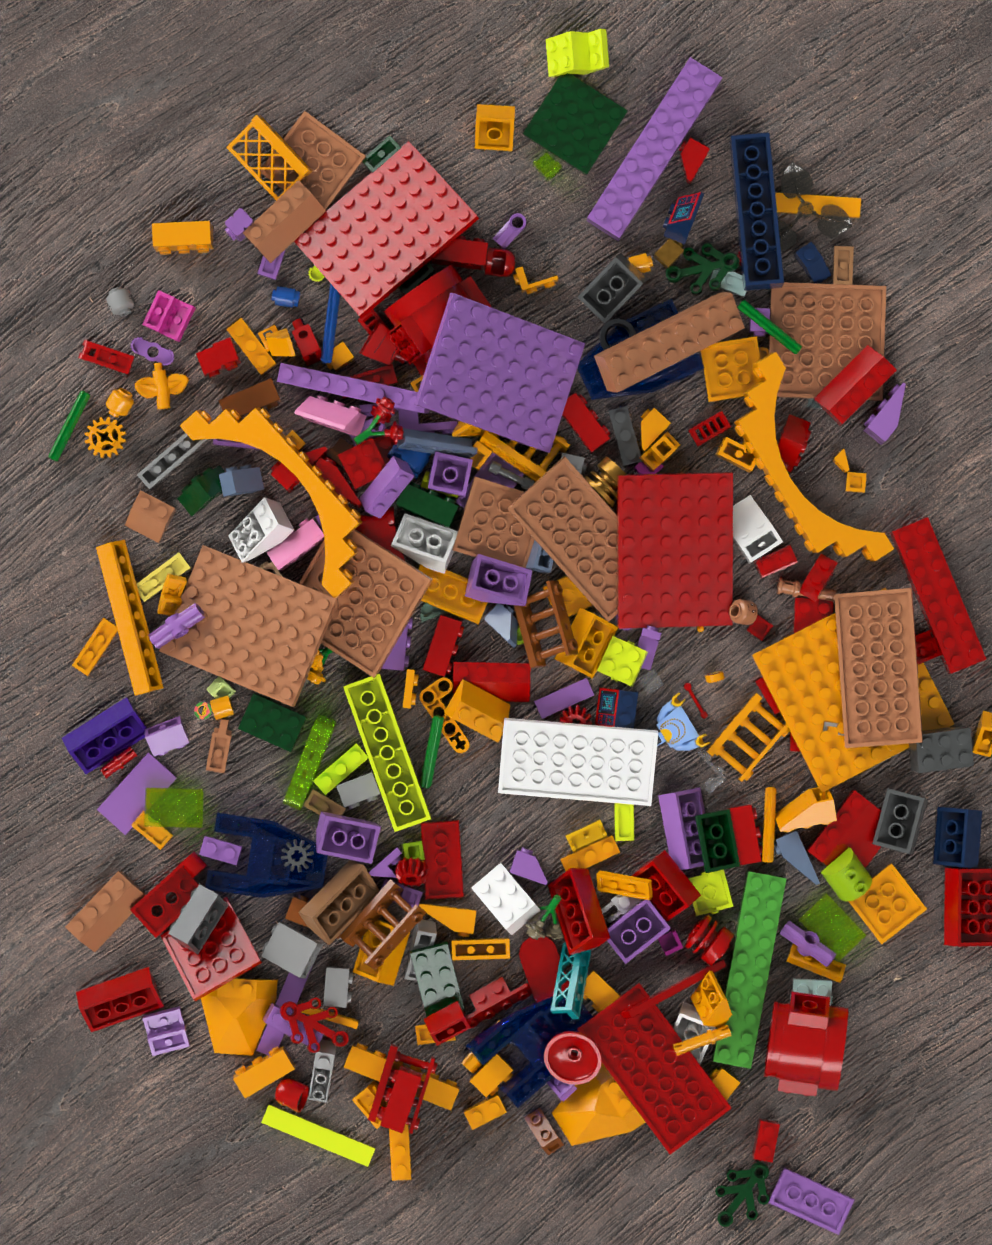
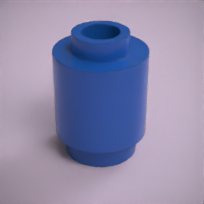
M277 286V290L273 289L272 301H275V305L293 308V306L298 307L299 291Z

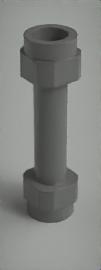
M492 461L488 469L489 472L495 475L500 474L520 484V487L528 490L534 483L530 478H523L501 467L502 464Z

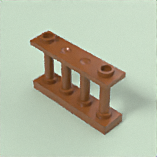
M546 581L548 589L527 596L525 606L514 605L530 668L546 666V658L565 652L566 655H578V644L573 636L562 596L563 589L559 581ZM550 596L553 607L532 614L530 604ZM555 615L558 626L537 632L536 621ZM560 633L563 644L542 651L540 641Z
M391 879L339 936L352 947L356 944L368 956L364 963L374 970L384 963V960L427 913L416 904L412 908L400 896L404 889ZM393 901L407 913L400 922L387 910ZM381 915L394 927L388 936L374 924ZM368 930L382 942L375 951L361 939Z

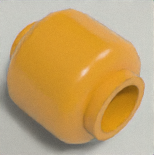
M123 388L113 390L106 401L109 414L117 418L119 416H127L134 404L132 393Z

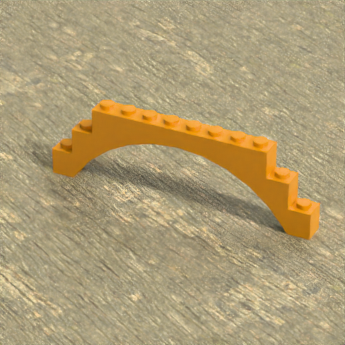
M777 352L770 353L753 364V372L762 382L743 393L746 405L753 410L734 422L736 425L735 430L740 437L743 436L746 441V449L755 456V464L760 470L764 471L766 475L764 478L768 485L773 486L776 491L774 495L777 500L785 506L784 511L789 519H793L796 524L794 528L805 539L804 545L807 550L812 551V553H818L833 543L835 553L838 556L847 557L862 548L863 556L870 561H877L894 550L885 533L859 530L839 523L819 511L802 495L785 468L776 440L774 416L776 399L786 367Z
M257 407L242 421L240 420V414L236 410L225 409L212 422L210 421L212 419L206 411L196 410L180 425L192 440L225 439L245 443L261 449L276 458L296 475L310 494L318 511L324 533L325 565L322 585L333 598L339 597L355 582L352 579L353 575L351 572L342 567L358 553L356 550L357 545L350 538L347 539L346 537L362 523L360 520L361 515L355 509L351 510L349 508L346 498L334 491L335 486L329 480L325 481L323 479L320 469L308 462L309 457L303 451L299 452L297 450L294 440L290 437L287 438L282 433L284 430L277 422L273 423L269 418L271 415L266 409Z

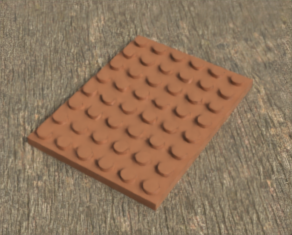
M203 545L182 594V603L175 611V614L181 613L192 604L197 603L202 608L205 618L190 627L189 632L184 636L173 639L162 646L159 652L295 707L338 599L249 563H242L237 558Z

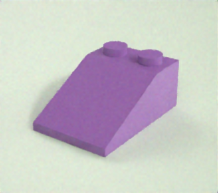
M478 554L471 563L465 597L481 602L525 606L532 570Z

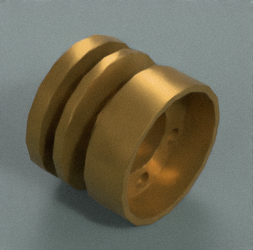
M605 456L597 465L602 473L599 475L591 471L590 474L595 480H591L588 476L584 479L605 503L612 507L615 503L610 496L617 500V475L627 474L610 458Z

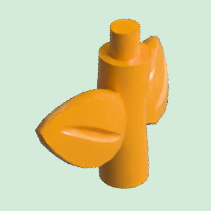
M154 363L155 371H152L153 377L139 379L135 383V389L142 397L147 399L157 396V410L171 408L170 394L178 395L182 393L188 384L189 377L178 373L170 374L167 377L166 370L162 369V363Z

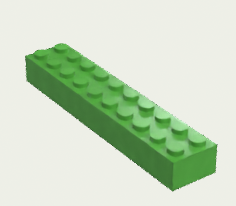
M747 871L724 990V995L732 1013L726 1022L732 1036L716 1041L712 1054L713 1062L749 1069L752 1067L787 878Z

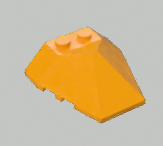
M235 978L201 998L214 1053L254 1055L266 1025L263 1018L271 1003L275 1004L277 999L278 980Z
M601 1064L598 1074L592 1080L575 1085L577 1090L565 1101L561 1100L551 1112L571 1146L628 1133L646 1123L603 1064Z

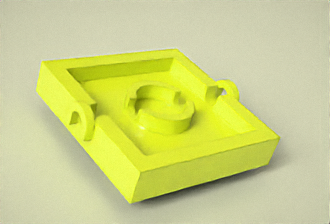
M612 636L597 671L610 676L616 682L620 681L633 687L648 651L635 646L633 642H626Z
M724 870L710 873L704 872L701 875L688 878L701 894L693 902L696 916L707 913L715 914L719 913V910L734 907Z

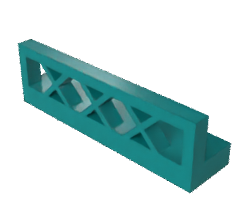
M564 942L551 1012L553 1014L567 1013L572 1019H579L591 949L568 957V948L566 942ZM571 963L573 965L572 970L565 974L564 968ZM568 980L570 982L569 987L562 992L561 985ZM565 997V1007H558V1002Z

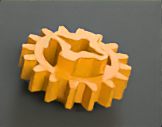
M100 417V422L98 423L93 420L94 426H87L90 432L84 434L89 437V439L85 440L86 444H90L88 450L94 449L93 455L96 456L100 453L101 458H104L105 454L112 458L111 453L113 452L119 455L117 450H123L124 448L121 443H126L127 441L122 438V436L126 435V432H121L123 425L116 426L118 421L115 419L111 422L110 417H107L106 421ZM109 425V426L106 427V429H102V430H99V429H98V427H100V426ZM115 429L118 433V441L114 439ZM99 433H101L102 435H103V434H104V435H107V434H108V437H109L110 440H112L113 442H110V441H107V440H105L104 442H102V441H103V438L99 435ZM93 435L97 436L98 442L96 446L93 441ZM106 446H113L112 449L103 450Z

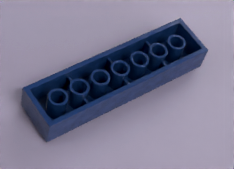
M769 133L733 135L729 143L744 291L782 288L784 277Z

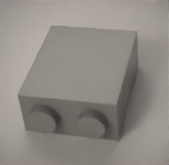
M279 922L273 927L270 940L263 946L262 957L297 977L306 979L323 944L288 924Z

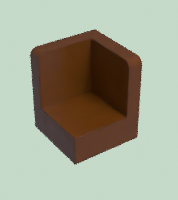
M340 438L326 455L343 467L338 454L354 446Z

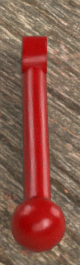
M684 684V689L689 692L700 711L701 718H707L708 714L702 709L691 690V684Z

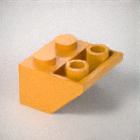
M709 971L690 998L705 1026L722 1027L729 1020L732 1013L713 971Z

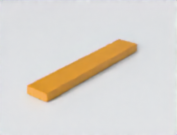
M775 192L777 213L860 218L861 198Z

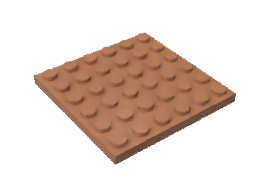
M784 282L782 288H771L770 321L802 346L801 350L794 354L769 334V354L777 352L786 367L777 397L814 399L867 345L884 356L886 286ZM883 385L866 401H883Z
M355 529L346 538H350L357 545L356 550L358 553L342 567L351 572L353 575L352 579L355 582L336 598L338 603L321 644L375 678L433 579ZM323 540L299 584L331 596L322 585L325 565V541Z

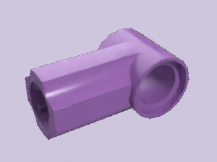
M518 213L512 215L509 221L492 239L505 250L520 232L525 229L527 224L526 218ZM515 218L523 220V225L520 228L512 225Z

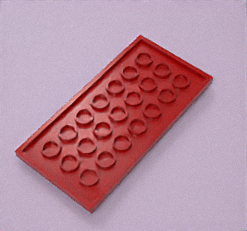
M638 983L577 1030L589 1036L597 1043L602 1054V1064L668 1154L671 1155L729 1111L731 1106L690 1051L679 1056L676 1055L673 1044L682 1042V1040L656 1005L632 1018L624 1019L621 1012L650 997L642 985Z

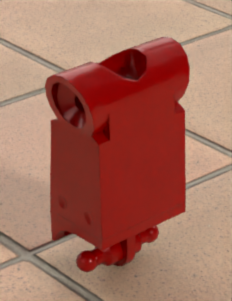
M394 506L389 507L381 518L361 515L360 520L362 523L356 530L405 561L403 553L391 546L397 532L395 528Z

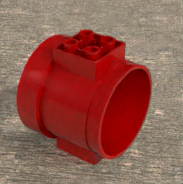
M453 265L433 275L384 311L394 326L388 332L390 340L394 345H397L401 351V356L409 364L421 358L427 365L450 293H455L491 307L472 277L469 276L462 280Z
M791 992L790 1003L783 1004L774 1001L764 1077L770 1076L779 1079L778 1091H783L784 1093L816 1096L817 1089L838 1091L846 1042L848 1008L831 1006L830 997Z

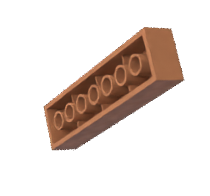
M720 292L594 355L607 391L618 393L745 327L733 294Z

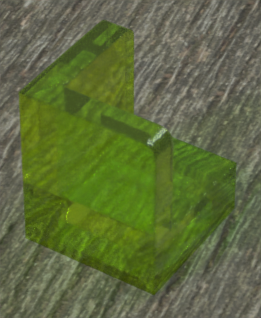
M545 153L537 161L534 160L532 162L534 168L547 182L562 170L559 162H555L548 153Z

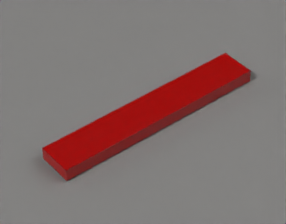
M724 959L716 961L712 966H706L621 1012L624 1019L632 1018L701 981L709 971L715 973L725 968L726 963Z

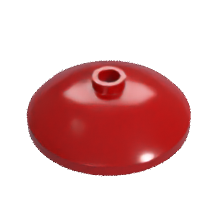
M567 1031L557 1034L548 1042L544 1052V1062L550 1074L557 1080L567 1084L578 1085L589 1082L598 1074L602 1064V1054L597 1043L589 1036L580 1032Z

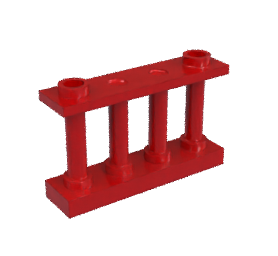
M391 1044L368 1120L375 1122L376 1118H379L382 1109L380 1105L382 1099L385 1100L388 1088H386L387 1082L392 1080L395 1071L392 1069L393 1063L400 1061L427 1070L425 1080H421L418 1088L422 1089L419 1100L414 1099L412 1104L413 1107H416L413 1118L408 1117L406 1125L410 1126L409 1133L412 1134L414 1129L418 1130L421 1120L417 1118L430 1075L431 1073L435 1074L438 1063L435 1062L436 1057L433 1056L429 1063L400 1054L401 1052L397 1051L398 1046Z

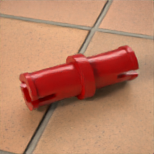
M130 746L120 755L112 757L113 760L100 768V771L107 779L117 770H122L125 764L137 757V754Z

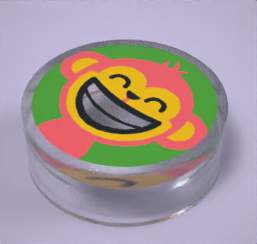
M206 701L196 703L193 708L195 717L199 720L209 719L213 714L211 704Z

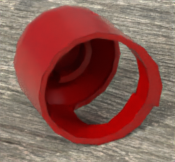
M489 247L485 275L497 277L510 276L515 268L514 254L509 250Z
M290 1078L280 1081L275 1091L276 1101L297 1113L303 1110L309 1095L307 1085Z

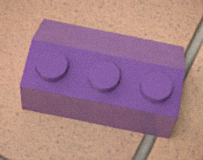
M321 811L316 830V853L372 864L381 826L376 822Z

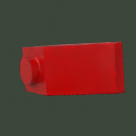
M690 137L688 142L684 140L679 149L681 151V164L688 184H691L710 151V148Z

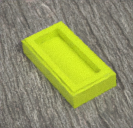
M614 803L615 841H634V804Z

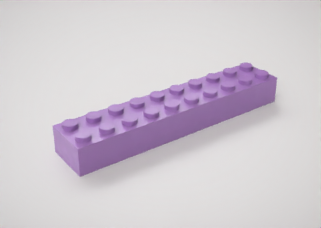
M689 58L588 215L587 222L615 240L619 241L721 83V76L693 58Z

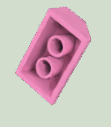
M317 395V398L309 396L295 410L294 414L309 422L355 437L361 433L366 419V415L360 413L361 409L350 406V409L346 408L344 403L335 400L333 403L327 402L328 398Z
M308 518L299 524V529L295 532L293 531L282 543L266 552L280 572L324 540V533L313 518L310 521Z

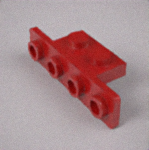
M501 977L471 993L469 997L476 1011L466 1016L471 1028L476 1027L485 1019L494 1017L496 1013L509 1009L516 1002L527 999L532 994L528 983L510 992L504 978Z

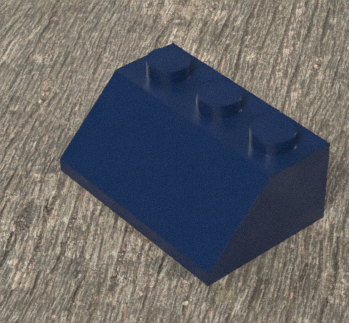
M938 807L933 864L978 868L982 823L981 810Z

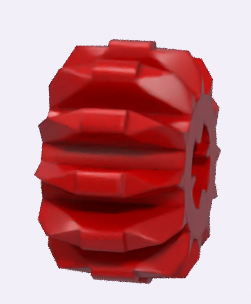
M576 705V710L569 706V712L565 710L562 712L564 717H560V722L573 723V719L577 718L579 724L592 725V721L589 720L591 713H586L587 709L585 707L580 711L579 705Z
M404 858L398 862L395 875L398 882L404 883V886H420L427 879L428 866L425 861H420L419 858Z

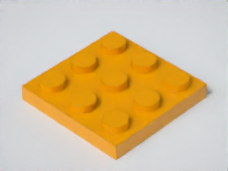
M757 336L717 342L701 350L708 402L745 397L743 393L762 382L761 379L755 376L753 372L754 367L752 366L760 360Z
M892 863L872 878V884L864 895L853 901H848L880 944L886 942L927 910Z

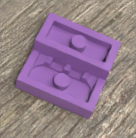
M180 1006L143 1015L142 1019L152 1056L190 1047Z

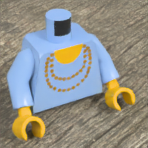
M677 693L672 700L661 708L657 717L658 723L656 724L660 731L658 732L657 747L666 742L669 748L673 747L676 751H690L710 744V742H703L702 739L707 734L699 736L681 705L685 702V699L683 701L677 699L680 693Z

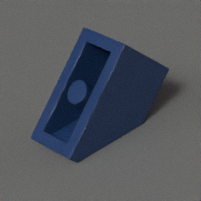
M812 242L794 254V257L813 283L820 284L831 276L823 257Z

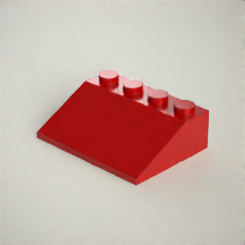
M852 790L836 810L837 821L825 825L806 851L827 867L849 847L866 868L881 848V846L873 844L881 810L857 791Z
M945 868L944 945L957 947L992 946V868Z

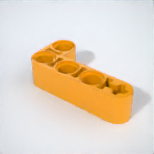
M446 677L438 679L420 693V701L432 719L434 710L437 707L443 708L444 711L446 709L440 699L449 694L453 688L452 682ZM441 681L449 683L450 688L448 691L442 692L439 690V683ZM427 691L432 692L434 695L433 701L429 703L423 700V694ZM444 714L443 735L456 752H466L469 748L467 737L456 721ZM452 723L455 725L456 730L453 734L445 732L444 727L446 724ZM460 732L461 736H458L460 741H466L465 749H457L456 740L451 741L449 738Z

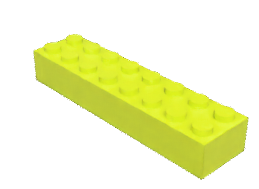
M377 674L375 678L371 676L343 686L394 832L430 820L431 816L381 675Z

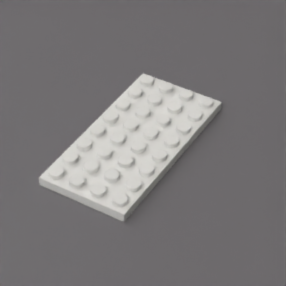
M504 718L498 793L651 806L658 730Z

